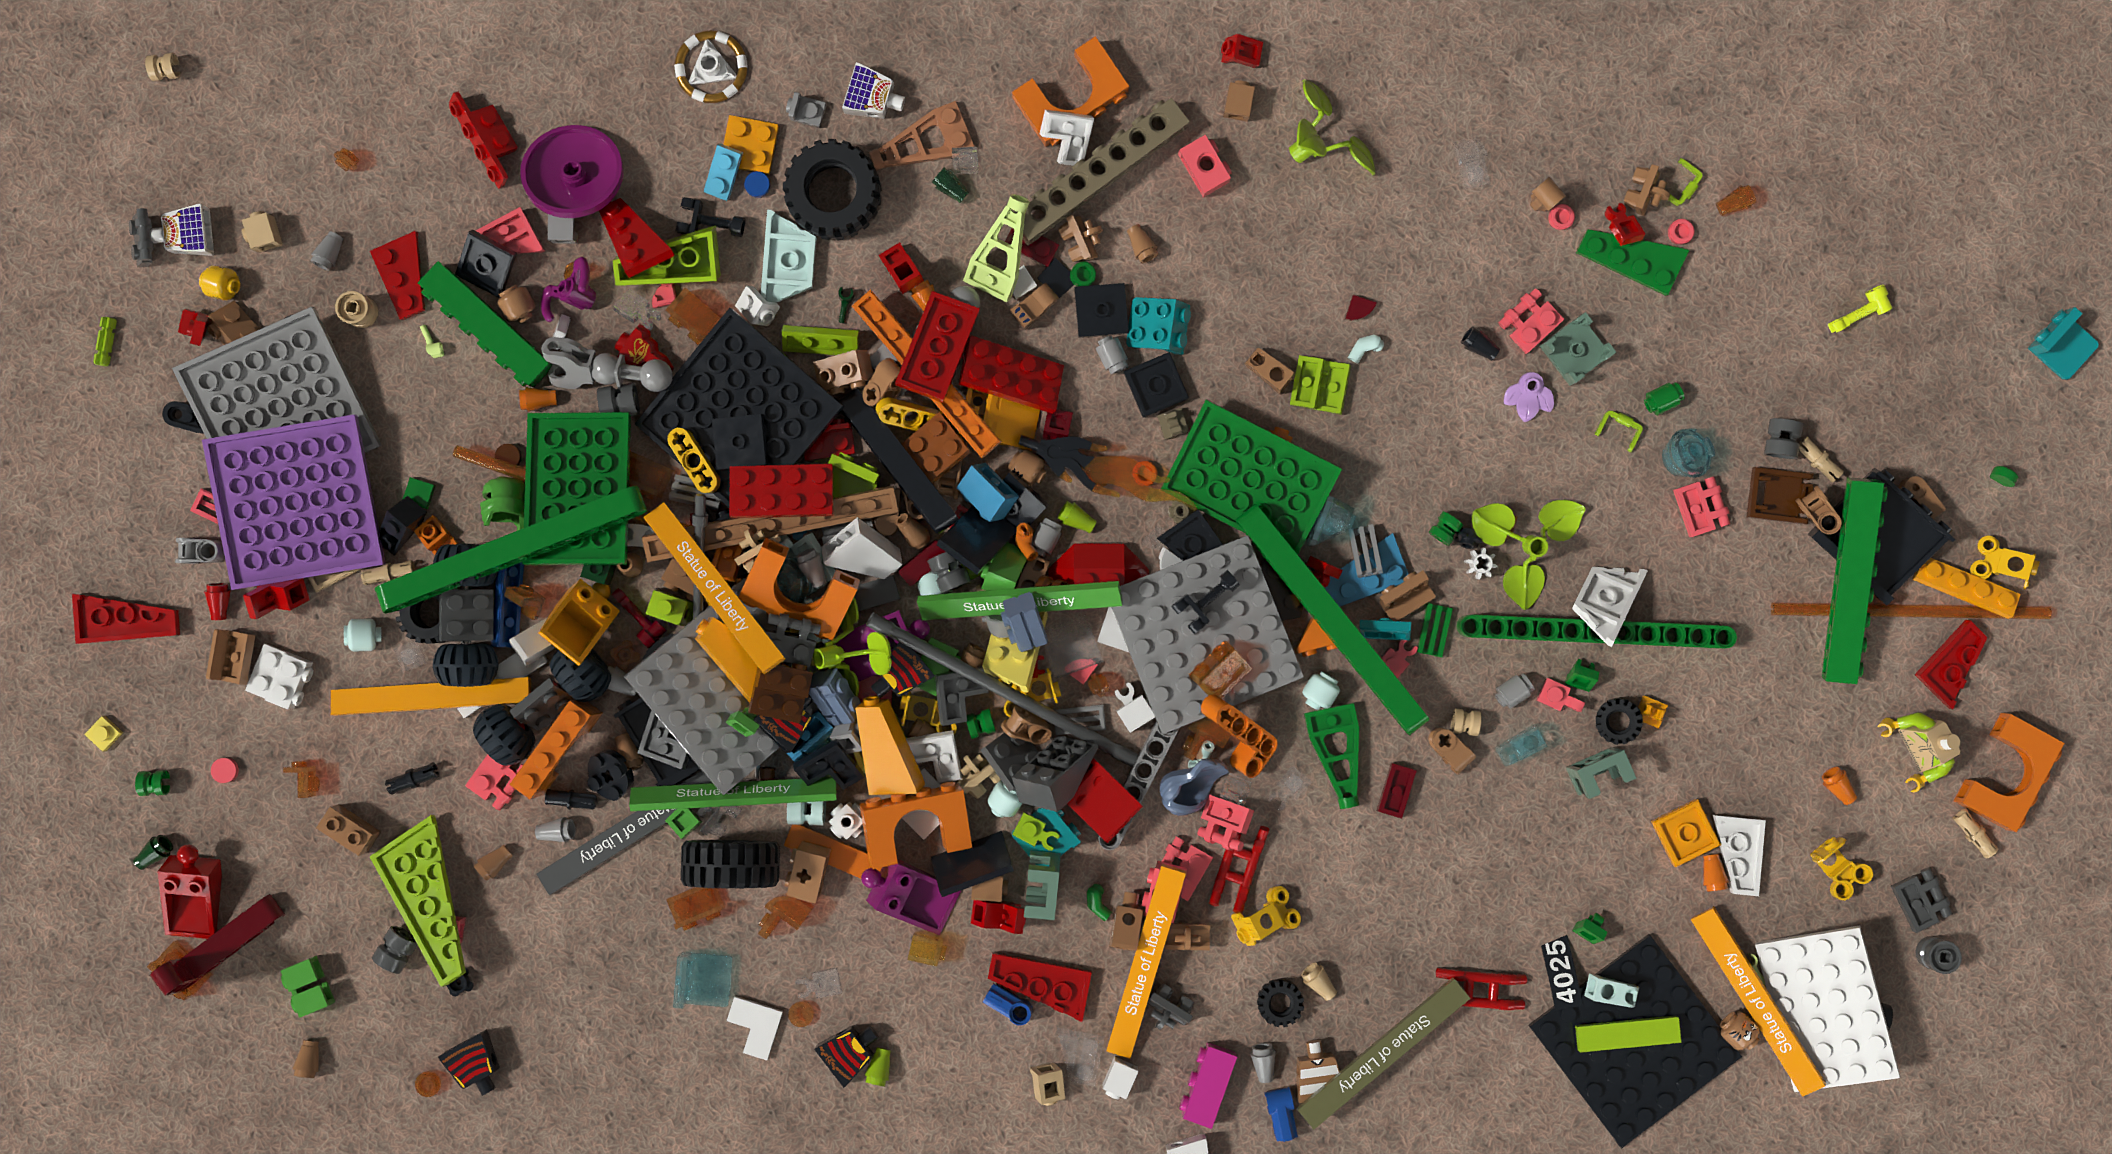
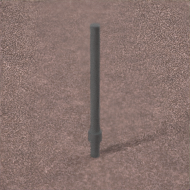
M696 494L695 514L692 515V525L695 526L694 541L704 554L705 526H708L706 495ZM695 584L693 585V619L703 612L704 596Z

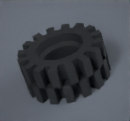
M1620 698L1610 699L1602 704L1595 720L1600 736L1607 742H1612L1616 745L1627 744L1635 740L1640 734L1643 725L1641 711L1636 704L1628 699ZM1617 711L1624 712L1629 717L1628 727L1622 731L1611 728L1609 724L1611 714Z
M1270 980L1267 985L1264 984L1262 986V990L1258 993V1010L1263 1019L1270 1025L1274 1024L1275 1027H1279V1025L1288 1027L1287 1024L1289 1023L1293 1025L1296 1023L1295 1020L1301 1017V1011L1304 1010V999L1295 984L1288 980ZM1278 993L1286 994L1290 999L1288 1009L1283 1012H1276L1271 1008V999Z

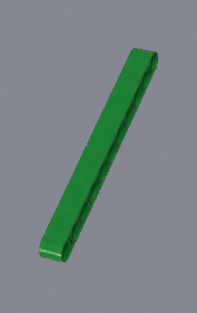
M628 487L375 587V592L383 613H392L459 587L458 585H461L459 582L463 579L475 576V580L479 579V574L481 577H485L646 513L647 508L639 487Z
M1254 504L1235 519L1239 527L1248 535L1251 542L1403 730L1410 736L1427 723L1430 719L1263 511Z
M1464 615L1459 618L1456 624L1460 635L1471 638L1605 643L1600 637L1596 639L1592 637L1591 628L1582 619ZM1468 619L1475 623V629L1471 633L1466 632L1464 629V623ZM1493 620L1500 624V630L1496 634L1491 633L1489 629L1490 623ZM1519 621L1525 625V632L1522 635H1518L1515 632V625ZM1624 621L1622 627H1624L1626 634L1621 640L1616 637L1614 644L1726 649L1734 646L1737 634L1729 626ZM1544 622L1550 626V633L1547 636H1543L1540 632V626ZM1570 623L1575 627V634L1571 638L1565 632L1567 625ZM1645 627L1649 628L1651 633L1650 638L1646 641L1641 635ZM1670 628L1676 633V637L1672 642L1667 638V631ZM1696 629L1701 634V638L1697 643L1692 639V633ZM1721 630L1726 634V640L1722 644L1717 639L1718 633Z

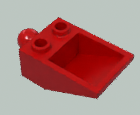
M1094 758L1074 797L1067 803L1106 843H1109L1143 807Z
M190 844L183 845L179 848L177 855H170L157 871L165 935L208 939L217 932L222 882L221 860L200 858L198 849Z

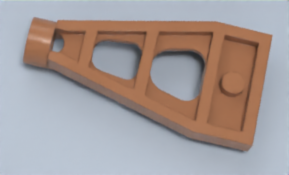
M956 101L933 109L885 145L868 153L876 171L886 167L953 158L975 149V146ZM931 126H937L944 138V144L938 148L928 149L922 145L920 136ZM910 138L914 139L918 152L905 157L900 156L897 146ZM881 154L886 155V161H883Z

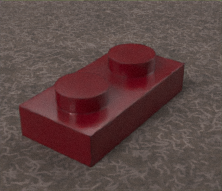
M1011 228L1005 240L1010 245L1013 241L1014 228ZM1041 236L1029 246L1022 240L1021 254L1048 267L1059 248V244L1044 236Z
M1391 763L1376 811L1402 819L1417 770Z

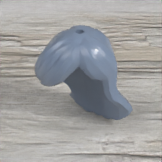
M1206 758L1201 759L1192 768L1176 770L1166 774L1160 782V795L1163 805L1172 814L1177 816L1192 814L1200 810L1206 804L1216 779L1229 773L1227 766L1221 760Z

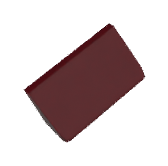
M938 540L932 541L898 569V573L909 586L914 585L931 571L927 562L929 559L945 553L943 549L936 545Z

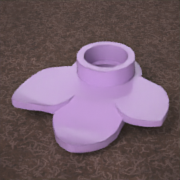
M1527 372L1520 377L1518 383L1509 386L1506 390L1504 404L1516 405L1519 417L1523 422H1527L1536 416L1539 409L1551 412L1554 406V396L1552 391L1544 386L1543 378L1538 373ZM1530 381H1535L1536 383L1533 389H1528Z

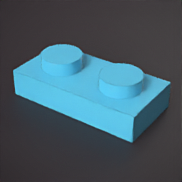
M719 143L715 150L703 192L725 201L729 200L743 152Z

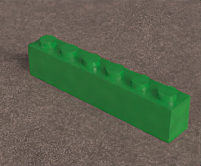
M437 261L418 282L423 288L421 293L431 302L436 300L442 305L440 311L450 319L455 317L460 322L458 327L468 336L473 334L478 338L477 345L487 353L492 351L497 356L495 361L505 370L510 368L515 373L513 378L523 387L529 385L535 388L548 374L553 364L547 362L534 346L446 265Z

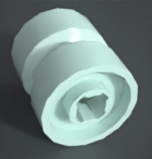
M826 801L787 803L788 825H802L807 821L809 825L824 826ZM807 803L811 804V814H806Z

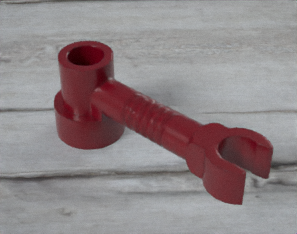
M618 588L611 594L643 627L636 636L648 649L651 648L656 640L667 630L657 620L652 623L643 615L640 609L621 589Z

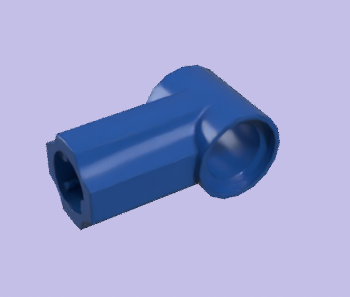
M993 983L983 1000L984 1004L1008 1017L1013 1024L1018 1026L1026 1024L1033 1013V1007L1028 1000L1019 998L996 983ZM1017 1006L1024 1007L1027 1010V1016L1024 1018L1018 1017L1014 1012V1008Z
M1290 1087L1264 1092L1276 1140L1285 1142L1297 1138L1293 1115L1294 1104Z

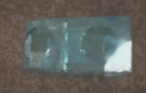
M1532 724L1524 731L1496 746L1495 750L1504 766H1509L1548 746L1537 726Z

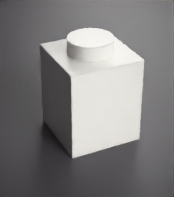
M1114 1056L1102 1084L1103 1089L1106 1090L1105 1094L1117 1100L1120 1097L1127 1099L1138 1074V1066Z

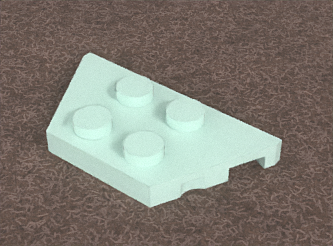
M767 210L761 295L767 302L777 303L813 288L817 238L772 210Z

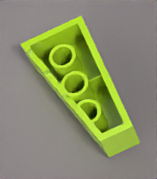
M716 225L665 240L664 242L672 249L675 256L630 278L625 273L619 257L617 256L613 260L615 286L717 281L721 276Z

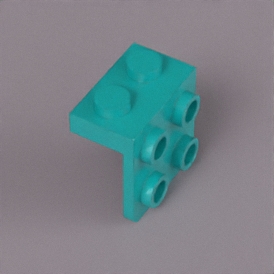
M1134 298L1131 305L1129 333L1126 340L1127 346L1131 348L1160 349L1173 354L1183 355L1184 348L1187 345L1186 334L1188 322L1191 318V305L1177 299Z
M2076 307L2059 310L2051 318L2052 322L2034 337L2035 341L2028 347L2035 356L2063 380L2070 379L2099 346L2098 341L2076 323L2077 319L2083 314Z
M1038 808L1031 814L1046 823L1043 830H1053L1059 833V839L1054 836L1047 838V843L1054 847L1053 851L1045 849L1039 840L1034 847L1012 835L1029 857L1030 850L1061 853L1062 856L1071 847L1074 848L1081 842L1079 838L1081 832L1072 822L1068 824L1062 816L1065 813L1062 809L1055 812ZM1036 864L1039 866H1049L1045 864Z

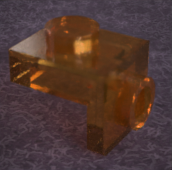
M522 584L519 587H507L504 595L519 605L521 613L532 620L538 619L546 599L534 591L533 588Z
M293 761L291 766L283 767V773H298V798L316 796V792H318L320 787L319 777H316V766H308V761Z

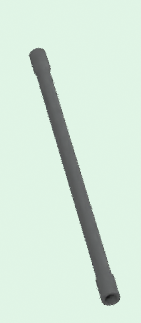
M874 612L869 617L866 624L867 627L895 639L1086 742L1097 744L1099 749L1110 754L1120 762L1130 767L1135 764L1138 753L1121 744L1112 742L903 630L886 618Z

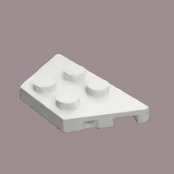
M1592 567L1572 609L1610 647L1613 646L1648 572L1645 569H1639L1638 572H1625L1624 568L1606 569L1605 567Z

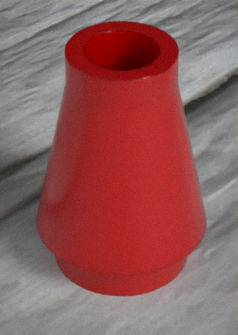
M207 584V590L204 593L211 620H226L231 590L228 589V584Z

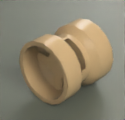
M166 53L163 57L157 55L146 56V71L152 81H159L164 77L170 79L180 78V71L174 72L172 69L173 65H179V60L175 53Z
M1454 708L1451 732L1455 734L1467 732L1470 736H1478L1481 727V712L1471 711L1467 713L1463 709Z

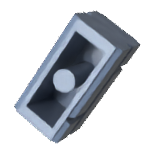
M1027 592L1018 595V598L1012 597L1003 601L1005 611L1000 614L1004 626L1011 627V629L1007 630L1011 644L1017 643L1019 651L1024 652L1033 649V646L1039 647L1048 643V638L1032 593Z
M837 668L827 670L826 672L825 670L815 672L812 675L809 695L831 726L840 725L841 723H853L857 718L855 708L861 701L850 689L848 681L842 677Z

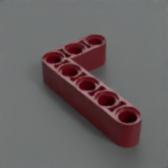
M268 894L184 957L164 963L149 976L165 996L180 993L275 923L276 919L286 914L272 895Z

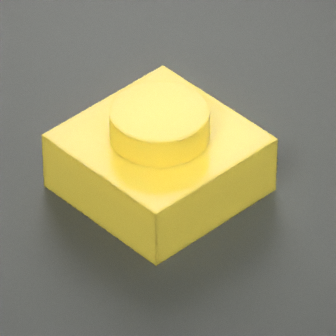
M101 716L84 735L104 752L110 748L123 732L106 716Z

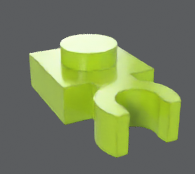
M1023 812L1012 833L1013 836L1034 847L1039 840L1042 842L1043 847L1050 851H1053L1054 847L1047 843V838L1054 836L1059 839L1060 837L1056 831L1043 830L1046 823L1026 812Z

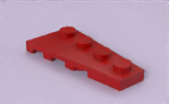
M621 198L608 203L599 210L628 278L675 256L672 249Z
M72 594L75 644L180 635L178 610Z
M992 952L988 979L1083 1022L1092 971Z

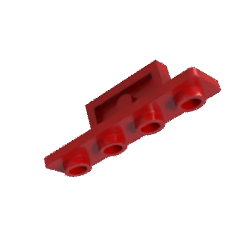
M459 91L454 92L449 102L451 114L459 120L464 136L470 139L474 146L476 157L484 163L489 179L495 182L498 189L504 187L508 175L498 158L515 152L518 146L493 104L471 112Z

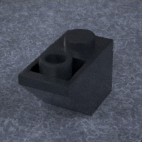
M409 496L402 499L386 512L379 529L382 547L394 556L415 533L414 530L422 524L427 513Z

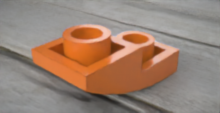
M434 515L414 530L427 550L431 551L434 555L442 545L459 544Z

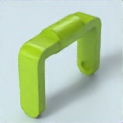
M1680 158L1678 163L1682 164L1696 177L1685 187L1679 200L1670 194L1668 200L1676 206L1681 205L1686 198H1691L1699 187L1697 184L1702 178V172L1682 158Z
M1605 412L1594 435H1600L1610 416L1616 422L1637 430L1627 451L1632 452L1643 430L1642 426L1634 422L1633 418L1621 412Z

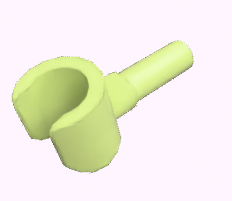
M426 325L420 326L427 343V353L433 358L444 356L442 343H434Z
M1748 953L1753 960L1752 967L1762 983L1766 985L1764 977L1757 967V957L1754 954Z

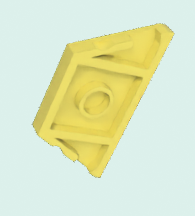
M1047 611L1039 612L1044 629L1048 617ZM991 634L982 665L984 672L993 677H999L1001 681L1007 684L1013 683L1019 686L1023 692H1029L1040 646H1033V649L1021 652L1018 649L1017 643L1011 644L1009 637L999 638Z

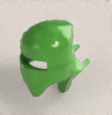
M500 476L485 483L482 495L486 500L480 503L484 526H489L490 522H511L516 525L517 531L523 529L525 482L512 477Z

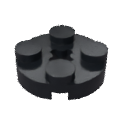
M607 749L590 757L587 768L589 777L587 785L590 790L597 791L602 797L612 801H617L631 791L634 785V774L631 768L627 769L624 763L627 760L622 754L615 750Z

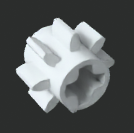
M1481 548L1479 555L1476 551L1471 550L1472 558L1464 560L1470 566L1466 573L1475 572L1476 579H1480L1482 573L1487 577H1491V568L1497 567L1492 562L1495 554L1486 555V548ZM1477 559H1485L1486 562L1483 564L1485 569L1476 567L1479 563Z

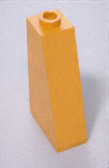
M709 617L707 620L703 619L695 631L698 633L695 640L750 703L758 666L724 623L714 617ZM782 662V666L789 667L788 665Z
M878 696L864 698V701L855 709L869 795L917 794L925 786V781L889 699H879Z

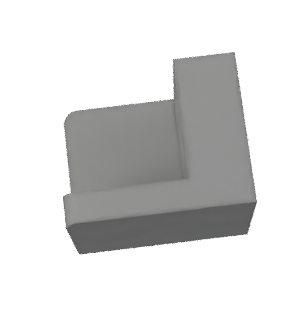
M548 214V240L552 243L578 244V233L574 231V218H560Z

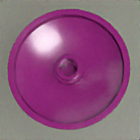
M583 125L561 126L538 137L524 154L520 169L522 185L531 202L541 211L560 218H580L604 208L618 193L624 174L622 158L614 142L601 131Z

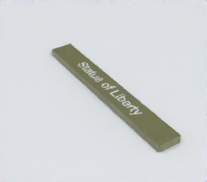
M1452 977L1296 1109L1314 1130L1471 998Z

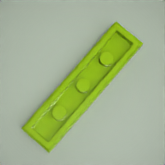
M1678 1016L1575 1025L1579 1052L1681 1043Z

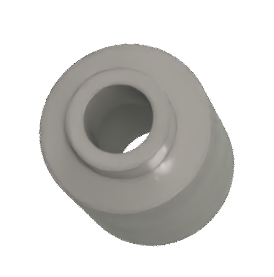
M1110 335L1098 341L1099 346L1096 348V351L1105 370H1109L1111 375L1129 366L1127 363L1128 357L1118 338L1113 339Z
M1044 518L1042 523L1039 522L1032 538V546L1036 549L1038 555L1045 557L1046 553L1052 554L1062 535L1060 533L1062 526L1047 518Z
M1522 673L1519 676H1513L1496 688L1498 693L1495 697L1503 708L1507 706L1511 709L1531 696V692L1535 689L1528 677Z

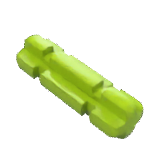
M102 317L100 320L102 330L98 331L95 349L98 350V353L94 354L93 360L96 365L109 366L111 357L108 355L112 353L115 335L112 331L116 329L117 320L114 318Z

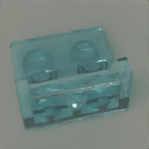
M682 952L677 956L673 1008L683 1009L687 1004L727 1007L729 1005L733 957Z

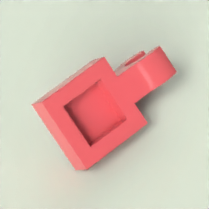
M1546 678L1536 700L1557 711H1561L1563 705L1577 712H1581L1585 705V702L1568 696L1571 688L1550 678Z

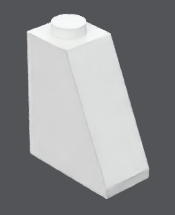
M858 517L821 547L823 563L825 565L881 579L887 578L903 565L900 548Z
M547 618L509 640L512 648L526 667L555 648L538 633Z

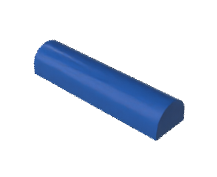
M523 562L500 570L497 573L493 609L492 647L512 648L509 640L519 634L524 572Z

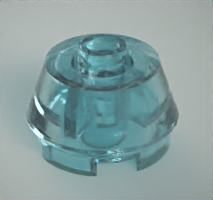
M1694 428L1677 431L1662 451L1664 466L1671 474L1678 477L1696 478L1704 475L1711 468V459L1715 456V449L1710 438H1704Z
M787 557L777 575L778 587L786 598L796 603H802L807 595L810 594L812 584L797 566V559Z

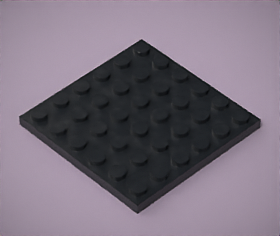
M729 308L672 377L671 384L658 394L636 421L635 425L680 465V461L668 444V435L675 428L689 430L720 477V487L713 494L729 507L730 469H716L712 419L764 414L768 465H797L845 406L734 309ZM677 435L678 440L676 444H682L686 451L693 449V446L690 448L684 444L683 439L685 435ZM693 453L689 456L688 464L690 467L696 468L700 464L698 454ZM702 471L695 473V475L702 474L705 479L703 485L711 487L712 477H706Z
M1649 934L1595 974L1638 986L1639 990L1634 1008L1589 999L1584 996L1587 980L1579 986L1583 1006L1555 1011L1553 1006L1528 1025L1621 1149L1742 1057L1738 1050L1734 1049L1721 1036L1719 1025ZM1665 1016L1679 1017L1681 1043L1579 1052L1577 1048L1575 1025Z

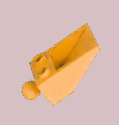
M967 388L965 400L1001 440L999 445L1032 451V449L1018 443L1021 435L1034 439L1040 413L1039 409ZM975 397H980L982 399V404L980 406H975L973 404V399Z
M580 578L566 591L538 632L578 666L620 612L619 609L607 600L611 594L610 586L596 582L591 587Z

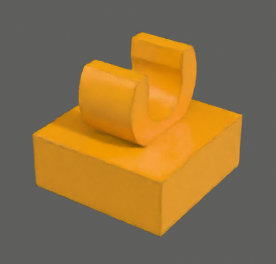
M1642 696L1638 709L1641 711L1643 723L1659 728L1668 705L1647 696Z

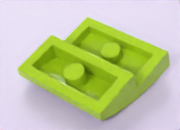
M1299 355L1290 405L1342 415L1351 365Z

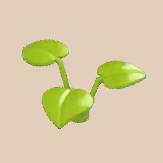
M1306 79L1302 80L1304 94L1309 103L1318 110V116L1312 124L1304 118L1299 121L1297 141L1289 147V152L1293 159L1298 163H1302L1311 155L1314 157H1324L1328 151L1346 146L1349 148L1353 158L1374 176L1375 165L1373 157L1367 146L1359 138L1352 136L1350 141L1347 140L1328 147L1325 146L1324 141L1317 134L1315 126L1323 118L1324 114L1327 116L1332 114L1330 100L1316 84Z
M1555 500L1547 503L1542 507L1538 516L1540 522L1544 525L1541 528V537L1529 535L1526 538L1509 531L1515 524V516L1513 511L1506 505L1492 503L1473 511L1472 525L1474 531L1484 543L1491 546H1500L1505 542L1508 535L1523 542L1522 548L1524 552L1530 555L1523 562V567L1514 565L1507 570L1503 577V588L1506 594L1521 609L1527 610L1538 599L1544 586L1545 576L1542 568L1538 565L1528 566L1531 561H1535L1536 557H1542L1547 553L1546 530L1547 535L1555 541L1570 539L1577 532L1586 510L1583 505L1569 500Z
M853 598L840 624L844 632L834 638L833 641L825 642V647L815 649L813 660L818 669L827 667L828 669L837 668L842 677L848 681L854 695L858 696L859 684L857 676L853 671H850L849 665L842 662L844 658L869 654L870 665L878 675H885L890 671L892 660L890 657V643L886 636L880 632H872L867 636L869 649L844 653L842 647L834 645L854 630L853 624L858 622V606L855 598Z

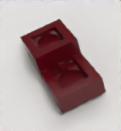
M1056 409L1053 414L1047 412L1042 440L1068 437L1073 412Z

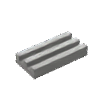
M675 474V481L671 487L672 491L669 494V500L695 506V497L678 494L677 492L690 493L694 496L696 494H705L708 498L716 499L715 502L706 500V508L719 511L721 504L719 498L713 493H702L697 488H693L696 486L690 477Z
M1373 524L1368 525L1369 527L1366 528L1361 526L1356 530L1353 528L1348 529L1358 578L1383 573ZM1369 533L1377 567L1375 569L1371 567L1365 534ZM1359 535L1367 569L1365 571L1361 569L1355 536Z
M1103 704L1055 710L1060 714L1099 710V715L1070 719L1075 722L1100 720V725L1086 726V728L1092 731L1106 730ZM1055 725L1056 735L1071 734Z

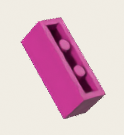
M1209 1042L1206 1043L1205 1048L1200 1047L1196 1062H1199L1197 1072H1191L1188 1080V1086H1191L1188 1096L1183 1095L1179 1110H1182L1183 1119L1212 1129L1237 1059L1236 1052Z

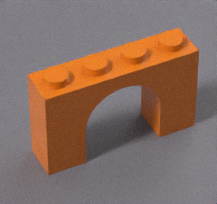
M1096 36L1074 50L1075 58L1092 84V93L1089 99L1079 108L1063 110L1053 106L1046 99L1033 78L1012 91L1013 100L1045 147L1050 144L1054 147L1062 142V139L1047 138L1040 135L1045 110L1090 115L1096 119L1106 112V106L1112 102L1117 105L1127 98L1126 93L1129 91V85Z
M765 537L738 598L745 605L760 608L766 611L768 615L770 613L776 615L783 613L789 615V618L798 620L803 618L810 619L811 623L821 625L819 634L814 635L821 639L833 641L858 590L860 580L836 569L825 594L820 599L807 604L793 602L782 594L777 583V575L785 561L789 548Z
M570 700L509 785L530 800L545 795L547 789L550 788L559 775L554 770L562 757L579 737L591 731L603 712L589 702Z
M2000 713L1989 735L2012 747L2020 754L2024 763L2022 781L2013 791L1998 794L1974 780L1965 779L1954 802L2005 830L2017 832L2025 824L2028 810L2037 802L2038 792L2041 786L2048 781L2050 777L2049 771L2053 764L2061 757V749L2065 743L2012 714Z
M945 782L938 788L923 787L917 794H892L890 798L885 799L874 797L867 799L866 803L859 804L868 859L873 869L898 864L894 830L898 821L905 814L914 810H927L938 816L942 844L947 853L972 848L964 790L959 783Z

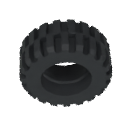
M828 139L827 143H822L821 140L815 141V146L808 148L806 145L801 149V155H794L790 160L792 163L791 167L786 168L784 174L786 181L783 182L785 203L800 227L812 235H818L824 240L836 238L837 241L844 240V237L848 235L852 238L858 235L857 231L861 228L865 230L870 225V219H875L878 213L877 207L881 205L882 199L880 195L882 188L878 173L869 156L867 157L859 147H853L850 142L843 140L842 143H839L836 139ZM830 168L846 170L856 183V195L853 201L846 208L837 212L819 210L812 203L809 195V187L815 176Z
M687 840L681 846L680 880L684 886L744 889L774 887L779 882L780 846L775 841Z

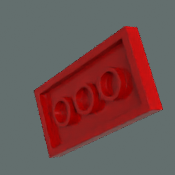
M932 291L895 385L944 403L980 308Z
M971 335L966 345L959 385L1053 414L1057 409L1064 365Z
M833 465L730 466V518L833 516Z

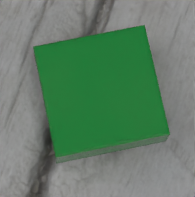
M410 477L403 499L409 496L419 506L428 509L436 485Z

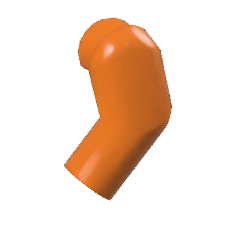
M1023 522L1017 526L1015 543L1027 560L1033 561L1038 557V552L1032 546L1033 529L1028 523Z

